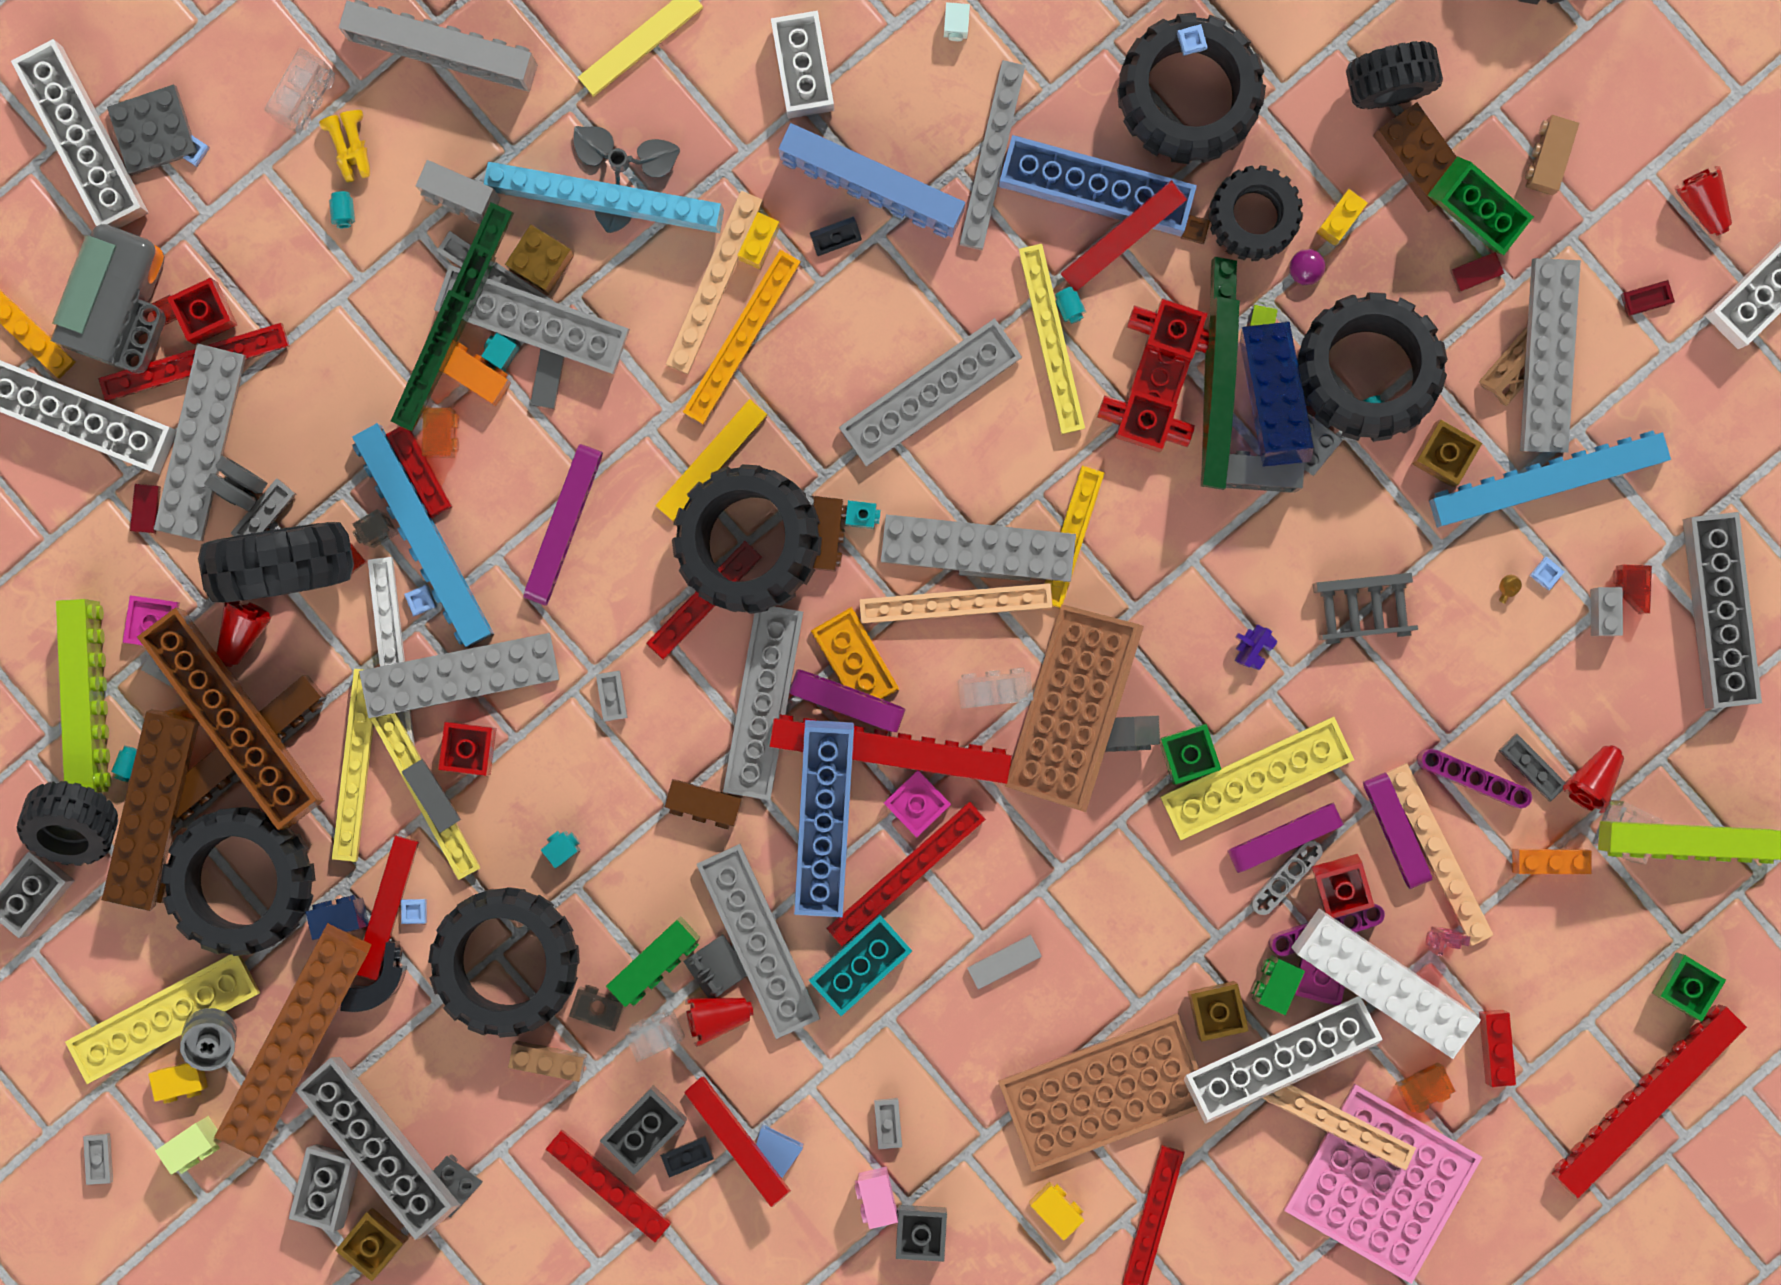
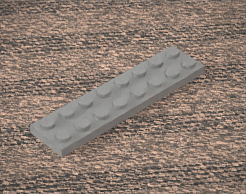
M1532 259L1520 451H1569L1581 260Z
M449 265L434 308L435 311L439 312L448 290H451L460 268ZM488 278L467 321L611 374H615L630 331L626 327Z
M994 318L841 425L839 429L867 467L1019 361L1022 356Z
M197 343L154 530L203 541L214 496V491L204 485V482L210 473L219 474L216 464L224 453L246 355Z
M886 514L881 562L1071 582L1076 534Z
M770 607L766 612L754 613L723 789L725 793L771 800L779 755V748L769 747L773 719L779 718V714L786 715L804 613L802 611Z
M550 633L359 671L368 718L560 680Z
M741 844L697 863L700 874L775 1038L778 1039L819 1020V1014Z

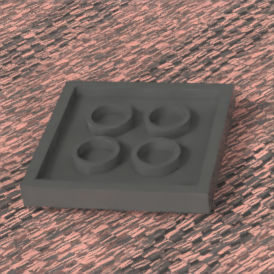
M174 84L107 107L129 175L133 176L183 159L184 156L197 154L177 86Z

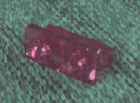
M1432 926L1431 932L1428 931L1426 935L1428 950L1437 956H1443L1445 944L1450 948L1461 949V945L1469 946L1470 936L1460 930Z

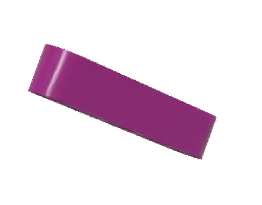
M800 669L796 670L789 691L794 696L891 732H898L905 713V708Z
M1424 749L1417 756V763L1422 769L1508 806L1526 808L1532 802V794L1526 787L1441 751ZM1429 753H1432L1435 757V763L1432 766H1428L1425 762V757ZM1452 762L1457 766V772L1453 776L1447 771L1448 765ZM1473 772L1479 775V781L1475 785L1471 784L1469 779ZM1496 781L1501 785V791L1498 794H1494L1492 791V785ZM1517 791L1523 794V800L1519 804L1514 801V794Z
M1384 772L1363 781L1366 794L1407 887L1413 889L1431 881L1432 875L1387 773Z
M1330 803L1229 849L1228 854L1237 873H1240L1338 829L1344 824L1335 804Z
M1374 904L1375 907L1372 908L1376 909L1377 916L1373 920H1368L1366 915L1370 908L1334 919L1344 925V919L1348 915H1352L1354 917V924L1349 929L1356 933L1382 923L1385 912L1381 906ZM1308 923L1273 934L1268 942L1271 951L1279 956L1296 953L1291 947L1298 939L1299 933L1305 929ZM1284 938L1287 945L1285 949L1278 951L1275 946L1276 941Z

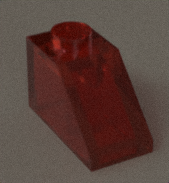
M1618 565L1616 570L1613 571V584H1616V587H1622L1623 598L1638 614H1650L1652 566Z

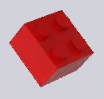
M211 277L167 297L186 340L194 345L238 325L219 283Z
M444 722L438 770L484 776L491 775L497 728Z
M1358 854L1311 867L1323 910L1331 917L1337 918L1375 907L1364 866Z

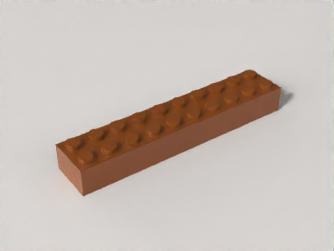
M175 607L137 636L277 830L290 828L325 801L185 610Z
M327 923L214 1138L253 1157L259 1158L367 956L371 944Z

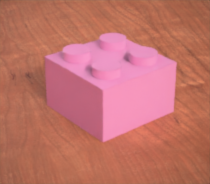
M887 1166L859 1173L858 1180L855 1181V1190L858 1200H863L860 1209L863 1223H868L869 1229L898 1223V1212Z

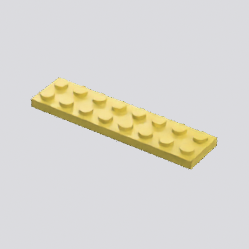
M1331 717L1221 768L1220 771L1205 775L1160 796L1179 839L1183 840L1354 761V758L1335 717Z
M230 954L65 1041L86 1084H89L182 1035L183 1026L187 1018L194 1012L204 1008H216L226 1012L260 994V991L242 956Z

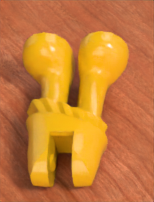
M362 110L346 111L340 113V117L332 115L320 120V127L328 131L332 137L338 155L336 157V164L339 166L346 182L355 181L352 165L357 164L362 178L369 177L370 166L367 147H364L365 140L360 141L357 130V123L362 121L364 117ZM340 117L350 143L348 149L342 135Z

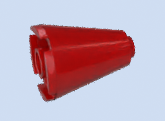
M1715 166L1716 171L1710 173L1709 169H1705L1683 180L1684 186L1681 188L1676 185L1674 189L1708 233H1715L1716 236H1719L1730 230L1729 226L1732 224L1722 170L1720 166Z
M241 601L224 603L216 653L225 666L232 667L233 665H238L270 623V613L262 607L251 602L248 605L240 604Z
M1613 745L1603 746L1564 783V792L1568 789L1570 792L1568 797L1579 806L1589 811H1593L1594 808L1600 809L1599 813H1604L1609 806L1624 762L1622 751Z
M690 998L685 1000V1005L690 1004V1010L686 1011L691 1036L698 1039L694 1043L696 1047L702 1046L749 1022L750 1016L754 1015L751 1002H747L745 998Z

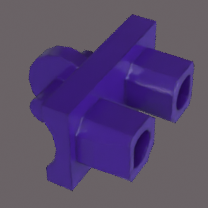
M1256 625L1253 631L1248 629L1245 635L1237 633L1235 638L1240 643L1236 649L1240 652L1234 661L1248 668L1252 667L1260 670L1265 663V659L1258 655L1262 648L1271 651L1277 644V640L1271 635L1273 631Z

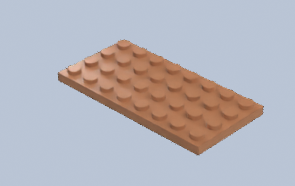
M1061 605L1005 787L1083 812L1087 811L1144 626Z
M1178 1013L998 1080L1032 1173L1198 1110L1184 1082V1078L1187 1074L1199 1068Z

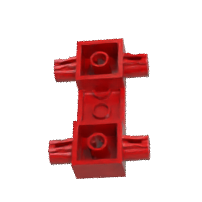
M1165 299L1160 301L1156 312L1133 306L1127 328L1148 334V339L1127 402L1104 395L1097 415L1099 419L1119 425L1115 438L1159 453L1163 450L1166 441L1188 448L1195 425L1175 419L1174 415L1178 405L1177 401L1195 351L1205 353L1209 348V330L1203 328L1208 313ZM1174 326H1177L1178 332H1180L1181 334H1178L1176 336L1170 329H1173ZM1145 416H1148V421L1151 422L1152 425L1148 424L1147 426H1144L1143 422L1140 419H1143Z

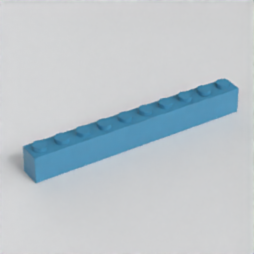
M376 423L352 436L355 442L352 444L354 451L358 457L362 456L366 464L363 466L370 478L374 477L378 485L375 486L378 495L381 499L385 497L389 505L386 507L387 512L393 520L397 519L400 525L397 530L404 541L408 540L411 545L409 552L415 562L419 560L423 568L420 572L424 580L431 582L434 588L431 592L436 602H441L444 606L445 611H443V615L449 624L453 623L457 630L454 632L458 643L460 645L464 644L465 647H471L494 634L434 521L430 518L389 442L383 427Z
M1654 430L1640 434L1641 439L1635 441L1628 437L1618 440V445L1609 448L1608 444L1594 447L1595 452L1586 454V450L1571 454L1572 459L1564 461L1563 457L1549 460L1548 466L1541 467L1540 463L1526 467L1527 472L1518 474L1517 470L1504 473L1503 479L1495 481L1493 476L1480 480L1481 485L1472 487L1471 483L1457 487L1458 492L1450 494L1449 490L1435 493V498L1429 500L1436 527L1438 528L1669 461L1671 457L1663 432L1655 434Z

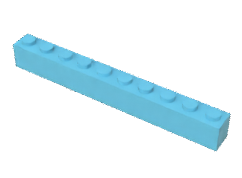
M488 162L483 183L500 194L720 233L724 215V208L721 203Z

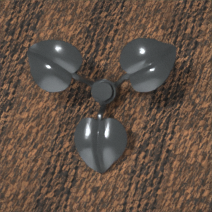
M575 126L574 146L581 161L589 166H598L603 161V158L607 159L612 170L615 171L616 185H620V173L628 169L629 162L637 165L642 164L643 172L646 175L660 178L672 170L680 153V148L677 145L665 140L652 139L641 143L637 148V154L640 160H637L632 156H627L626 152L620 148L613 149V137L606 129L596 126ZM595 211L597 220L607 233L621 230L632 219V217Z

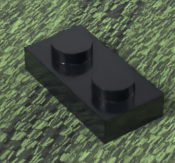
M854 216L809 233L817 256L862 240Z
M706 1136L660 1155L669 1178L714 1159Z

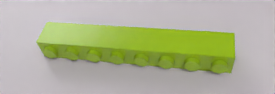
M1600 821L1598 850L1607 851V856L1622 857L1623 853H1629V857L1644 858L1645 854H1651V858L1666 859V855H1673V859L1688 860V856H1695L1694 860L1710 861V857H1716V861L1731 862V858H1737V862L1752 863L1753 859H1759V863L1774 864V859L1781 860V830Z

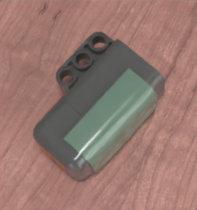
M106 224L96 226L91 235H86L52 322L56 327L50 341L63 348L137 374L146 371L166 321L165 313L155 305L148 303L164 264V252L146 238ZM156 311V319L148 322L149 313ZM147 333L148 340L145 344L141 345L139 338L142 334ZM134 356H139V364L132 367L131 359Z

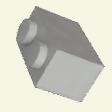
M1622 587L1590 589L1591 636H1622Z

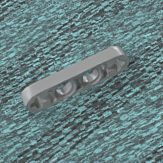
M1311 840L1300 845L1253 896L1251 907L1254 912L1260 915L1269 914L1322 856V847L1318 842ZM1315 845L1314 852L1316 855H1309L1305 859L1309 862L1306 866L1297 856L1300 854L1301 857H1304L1307 854L1306 846L1313 847ZM1292 862H1298L1301 865V871L1298 875L1293 876L1288 871V866ZM1280 879L1285 883L1283 892L1275 893L1273 891L1272 884L1275 880ZM1266 889L1271 895L1277 897L1275 901L1272 898L1268 899L1266 902L1267 909L1260 908L1258 910L1259 903L1257 900L1259 898L1264 900L1268 896L1264 893Z

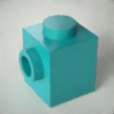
M496 332L494 336L491 335L485 342L484 348L486 349L481 357L505 372L520 348L515 344L516 339L505 335L502 336Z
M848 500L845 525L874 529V525L880 522L881 510L876 509V503Z
M556 831L547 839L549 843L541 849L555 869L581 850L578 847L580 842L572 832L568 834L567 831L561 834L559 831Z

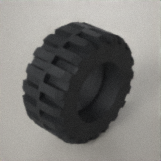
M1426 41L1399 43L1398 45H1390L1382 49L1373 50L1370 53L1361 55L1359 58H1355L1348 64L1346 69L1352 103L1360 109H1379L1417 100L1438 90L1443 82L1437 48L1432 43Z
M1260 165L1257 169H1254L1253 166H1247L1242 171L1238 169L1233 172L1230 177H1227L1221 183L1211 200L1209 207L1211 210L1208 216L1212 224L1210 228L1212 235L1216 234L1218 238L1216 242L1220 247L1224 245L1227 248L1225 252L1230 255L1235 253L1238 255V259L1241 260L1251 258V261H1259L1261 258L1265 260L1272 258L1290 244L1298 233L1300 222L1303 220V212H1301L1303 202L1301 198L1298 199L1297 194L1299 190L1297 187H1292L1289 184L1291 179L1287 175L1283 178L1279 175V170L1274 168L1272 171H1269L1267 166ZM1244 194H1261L1267 197L1275 206L1277 222L1269 232L1265 234H1252L1242 229L1237 223L1234 216V206L1237 200Z
M53 781L45 785L41 784L27 794L16 828L22 844H25L29 851H34L37 856L45 857L48 861L54 863L55 861L61 862L62 865L74 864L75 866H81L84 863L88 865L102 859L109 852L118 825V813L110 800H106L105 795L95 792L91 787L86 788L79 783L70 784L68 781H60L59 783Z

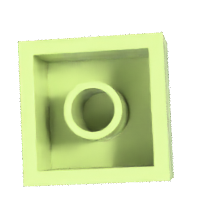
M207 1116L165 1143L155 1152L171 1175L177 1171L183 1174L200 1162L198 1157L202 1161L220 1149L218 1144L222 1141L214 1138L218 1129L210 1117Z

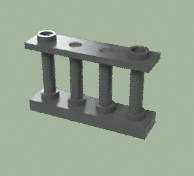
M1412 573L1314 583L1313 592L1320 593L1324 599L1327 634L1319 635V640H1326V644L1340 643V638L1387 633H1397V637L1412 636L1411 631L1418 630V625L1408 626L1404 593L1406 584L1413 582ZM1392 585V590L1395 591L1398 627L1384 628L1380 591H1383L1382 586ZM1360 588H1368V592H1371L1375 630L1361 631L1357 601V593H1359ZM1344 590L1345 595L1347 594L1351 632L1337 633L1333 601L1335 591Z

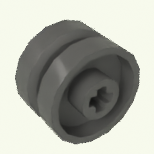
M222 455L216 467L227 477L223 478L218 474L210 473L204 485L216 492L219 497L250 512L256 500L254 496L245 490L249 489L254 493L262 494L268 483L248 469Z
M204 1008L189 1016L183 1026L180 1042V1052L184 1061L191 1067L201 1071H213L226 1065L235 1052L237 1027L233 1018L225 1011L216 1008Z

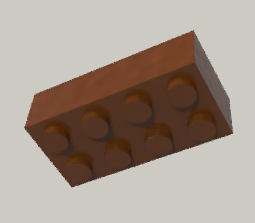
M1417 102L1378 129L1373 137L1425 209L1430 212L1438 204L1427 195L1457 156Z

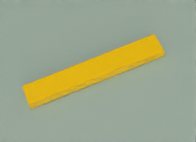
M749 399L655 506L674 522L678 509H683L689 500L687 493L698 482L704 483L709 480L712 472L720 470L768 414Z
M1081 466L1061 529V533L1076 534L1072 574L1104 476V472L1086 466ZM1045 580L1044 584L1051 585L1052 606L1061 608L1070 582Z

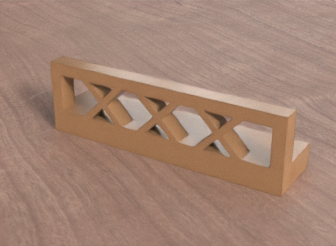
M1528 326L1479 381L1483 388L1493 392L1500 403L1505 406L1524 387L1525 373L1521 377H1519V373L1525 366ZM1510 384L1509 391L1504 395L1502 391Z

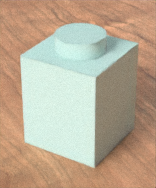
M946 2L944 37H948L950 41L967 39L970 4Z

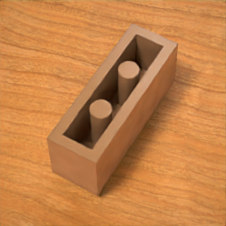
M1551 115L1546 121L1543 120L1539 129V134L1541 135L1540 142L1535 144L1532 152V157H1535L1532 166L1529 165L1526 171L1525 179L1528 180L1526 188L1552 196L1559 191L1579 127L1578 122L1556 115Z
M516 1041L512 1045L508 1068L579 1082L583 1078L587 1054Z

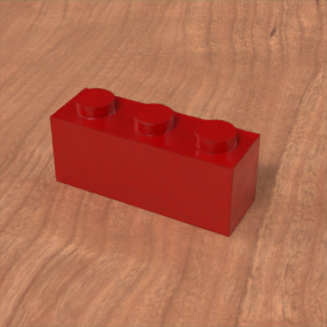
M1505 1010L1479 1011L1485 1083L1491 1087L1516 1085L1510 1013Z

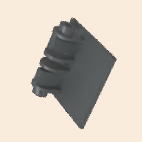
M1304 411L1276 448L1283 454L1298 455V459H1305L1304 469L1314 476L1343 439Z
M723 934L683 961L708 998L718 997L747 976L739 957Z
M452 1154L445 1156L442 1162L433 1170L460 1204L448 1216L450 1218L483 1182L458 1164V1159Z

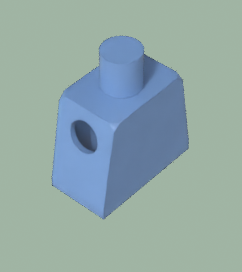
M764 1124L761 1127L756 1143L757 1147L781 1178H783L800 1154L804 1145Z

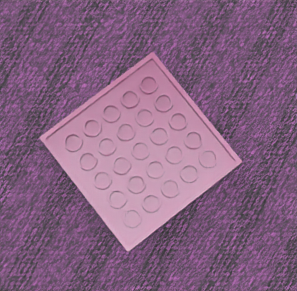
M1353 1084L1340 1110L1415 1147L1416 1150L1407 1170L1404 1171L1327 1132L1284 1207V1211L1412 1284L1482 1157L1358 1085Z

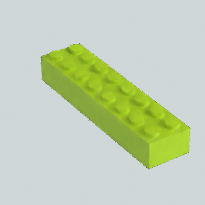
M88 599L56 601L64 781H68L70 784L79 783L86 788L91 787L97 793L108 792V787L111 786V775L107 770V763L110 762V751L106 748L109 728L108 725H105L108 704L104 701L107 681L103 677V667L106 665V657L102 653V644L105 641V634L103 629H101V620L104 617L103 607L100 605V601Z

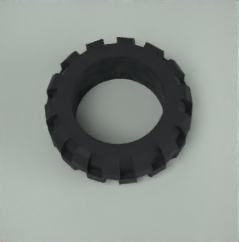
M1196 13L1177 14L1175 19L1169 21L1162 19L1148 27L1146 33L1142 37L1137 38L1127 52L1119 74L1120 79L1117 89L1118 107L1123 111L1125 117L1123 122L1132 137L1137 136L1144 143L1143 148L1155 156L1162 154L1170 157L1171 162L1189 164L1190 161L1201 160L1205 163L1218 159L1226 151L1236 148L1246 138L1257 121L1265 98L1266 85L1263 84L1262 78L1265 71L1259 54H1254L1249 47L1251 41L1240 29L1234 32L1225 26L1226 20L1209 15L1208 19L1197 18ZM1201 24L1207 50L1196 53L1211 58L1224 70L1231 84L1232 105L1230 111L1218 121L1205 126L1192 127L1170 120L1157 108L1150 93L1149 73L1162 59L1182 52L1177 36L1178 30Z
M1367 292L1366 297L1357 298L1356 295L1352 294L1337 300L1332 308L1324 309L1312 321L1301 343L1297 357L1296 376L1299 377V392L1305 405L1313 408L1316 412L1315 418L1327 429L1333 426L1342 431L1341 436L1359 441L1360 437H1369L1373 442L1389 440L1397 433H1407L1419 425L1427 413H1430L1443 390L1447 376L1445 373V363L1448 359L1444 342L1439 341L1436 336L1438 328L1428 315L1421 317L1414 311L1416 305L1401 297L1398 302L1386 299V293ZM1373 332L1387 336L1398 343L1407 354L1413 371L1412 386L1405 394L1388 402L1369 403L1355 399L1336 383L1329 366L1330 349L1341 339L1355 333Z
M742 464L739 468L731 469L727 466L712 472L709 480L704 483L698 482L687 493L689 500L683 509H678L673 524L677 526L676 537L672 539L673 554L679 560L681 566L679 569L680 574L687 585L699 593V597L712 605L729 611L753 614L766 612L775 605H784L796 596L795 592L802 584L807 585L815 572L813 565L816 556L821 554L822 537L818 533L820 521L815 507L810 504L806 498V493L775 470H768L760 465ZM747 498L770 500L780 512L785 527V543L779 559L768 572L756 579L745 582L729 581L717 570L710 551V536L717 518L727 507L737 501Z
M341 522L316 523L212 540L201 544L198 556L203 590L212 602L221 603L285 595L340 584L350 580L354 567L349 534Z
M227 808L203 815L191 822L189 828L182 835H177L168 850L171 855L168 863L163 864L161 883L166 885L167 897L162 899L168 915H174L179 923L176 928L188 940L193 939L200 943L201 949L218 955L221 953L232 954L233 956L249 955L273 947L276 943L288 938L300 926L299 921L306 911H309L314 895L311 894L312 882L316 881L314 863L310 864L306 853L309 848L301 835L295 834L290 828L277 830L267 814L258 808ZM231 836L246 838L262 847L271 858L277 874V891L271 907L263 917L250 925L236 924L221 918L208 905L202 891L201 873L207 856L216 845Z
M511 887L490 889L472 895L460 902L454 910L444 917L436 929L437 935L434 943L430 945L428 963H431L432 976L429 978L434 994L440 996L445 1005L443 1009L454 1021L458 1019L468 1026V1030L484 1036L492 1034L498 1035L499 1038L513 1037L537 1029L547 1023L563 1008L569 996L572 995L578 979L576 975L578 964L580 963L579 946L575 943L572 934L574 930L565 915L562 916L553 907V903L541 895L537 896L526 892V889ZM494 918L515 920L531 929L540 940L546 956V973L540 989L532 999L514 1005L498 1004L481 996L470 984L464 969V950L472 932L485 920Z

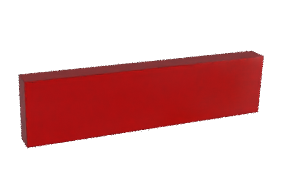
M400 426L387 433L386 436L430 518L452 508V504L413 432Z

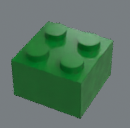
M1207 724L1160 738V747L1172 784L1176 785L1221 770Z
M1676 952L1652 994L1691 1018L1703 1021L1725 984L1726 979L1688 956Z
M1271 955L1262 964L1261 972L1263 974L1260 981L1256 980L1252 987V999L1265 1007L1286 1015L1305 971Z

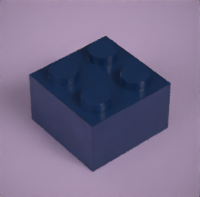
M354 894L335 899L336 904H332V900L312 905L313 910L306 911L312 940L320 938L327 923L345 932L368 926L369 922L363 897L356 899Z

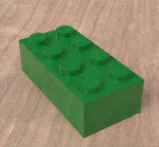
M1458 156L1427 195L1489 249L1503 256L1534 218L1533 215L1477 166Z
M680 916L610 981L606 987L624 1007L629 1004L635 1006L646 995L644 990L647 987L652 990L664 978L661 974L665 970L670 973L680 964L681 960L679 957L683 953L687 957L699 946L696 941L700 936Z

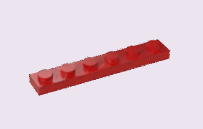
M561 1130L546 1147V1150L654 1243L671 1225L667 1218L564 1130Z

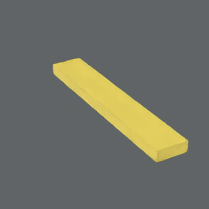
M672 0L579 75L578 79L593 97L596 96L703 9L702 4L698 0Z

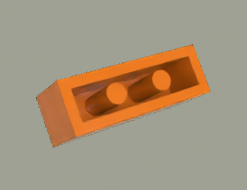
M457 342L443 373L494 406H497L511 385V382L506 379L508 374L498 367L492 370L486 366L488 364L487 360L478 354L472 357L466 353L468 348Z
M1512 849V873L1592 874V850Z

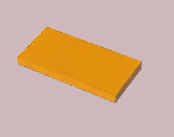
M852 607L811 630L842 685L880 699H884L899 690L898 685Z

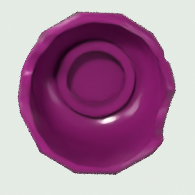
M1313 249L1298 251L1289 263L1290 275L1295 282L1301 285L1317 283L1323 277L1326 269L1324 258Z

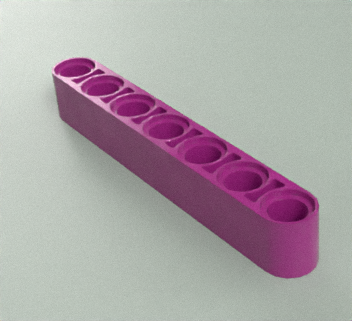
M579 444L531 571L523 598L547 606L603 456L602 451Z

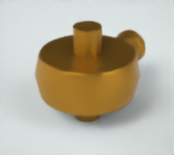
M1510 574L1501 580L1499 584V589L1502 593L1499 598L1500 602L1505 604L1509 597L1515 596L1520 591L1522 582L1517 576Z

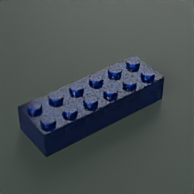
M1290 322L1242 327L1240 346L1262 467L1311 462L1314 446Z

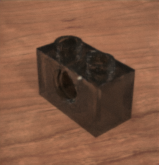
M378 509L353 523L355 528L353 534L360 544L363 543L372 548L379 546L398 534L387 513Z
M586 984L585 988H578L569 1017L615 1032L624 1010L621 1002L611 992H608V995L599 993V988ZM598 1000L604 1004L605 1009L602 1013H597L593 1010L592 1004L594 1001Z

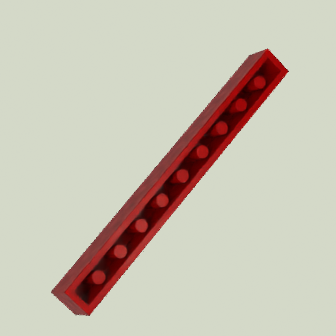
M779 714V718L773 719L769 747L803 752L805 720H817L803 718V722L793 721L794 716ZM854 726L852 760L1004 784L1008 782L1012 755L1006 754L1007 749L992 747V752L982 750V745L969 744L968 748L959 747V742L945 740V744L935 743L936 738L922 736L920 741L912 739L911 734L898 733L897 737L888 736V731L874 729V733L864 732L865 727Z
M1720 1004L1712 1006L1706 1014L1707 1017L1701 1023L1694 1024L1689 1030L1690 1034L1684 1040L1677 1041L1672 1047L1673 1051L1667 1057L1664 1056L1659 1059L1655 1064L1656 1068L1650 1074H1645L1639 1080V1085L1622 1097L1621 1100L1623 1102L1617 1108L1610 1109L1605 1115L1606 1119L1600 1125L1597 1124L1592 1127L1588 1132L1589 1136L1583 1142L1575 1144L1571 1149L1572 1153L1555 1165V1170L1551 1174L1572 1195L1579 1198L1747 1028L1728 1007Z

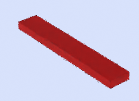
M1171 180L1064 269L1061 275L1075 291H1078L1187 200L1186 196Z
M744 541L717 570L729 581L739 582L761 560L762 556ZM697 591L646 642L663 660L715 607V605L699 597Z
M398 835L394 836L364 937V941L371 944V947L356 975L376 981L379 979L384 962L385 945L391 939L401 900L418 848V841Z
M704 1076L700 1077L684 1091L685 1095L770 1207H774L791 1192Z
M1164 1145L1160 1146L1122 1285H1148L1185 1152Z

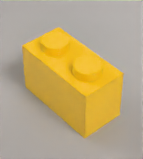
M1348 189L1316 233L1336 246L1368 202Z
M757 212L738 252L739 260L761 270L780 229L779 221Z
M188 1063L148 1073L155 1102L163 1100L164 1104L178 1100L177 1096L186 1094L187 1098L201 1095V1090L208 1087L205 1071L193 1068Z
M1049 1181L1029 1203L1064 1241L1085 1221L1081 1215L1084 1211L1075 1201L1070 1203L1065 1198L1067 1193L1059 1184L1054 1186Z

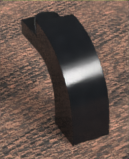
M390 940L386 942L381 976L374 984L369 986L351 985L341 1002L340 1011H367L386 1002L397 992L407 970V966L398 965L403 955V948L399 947L400 941Z

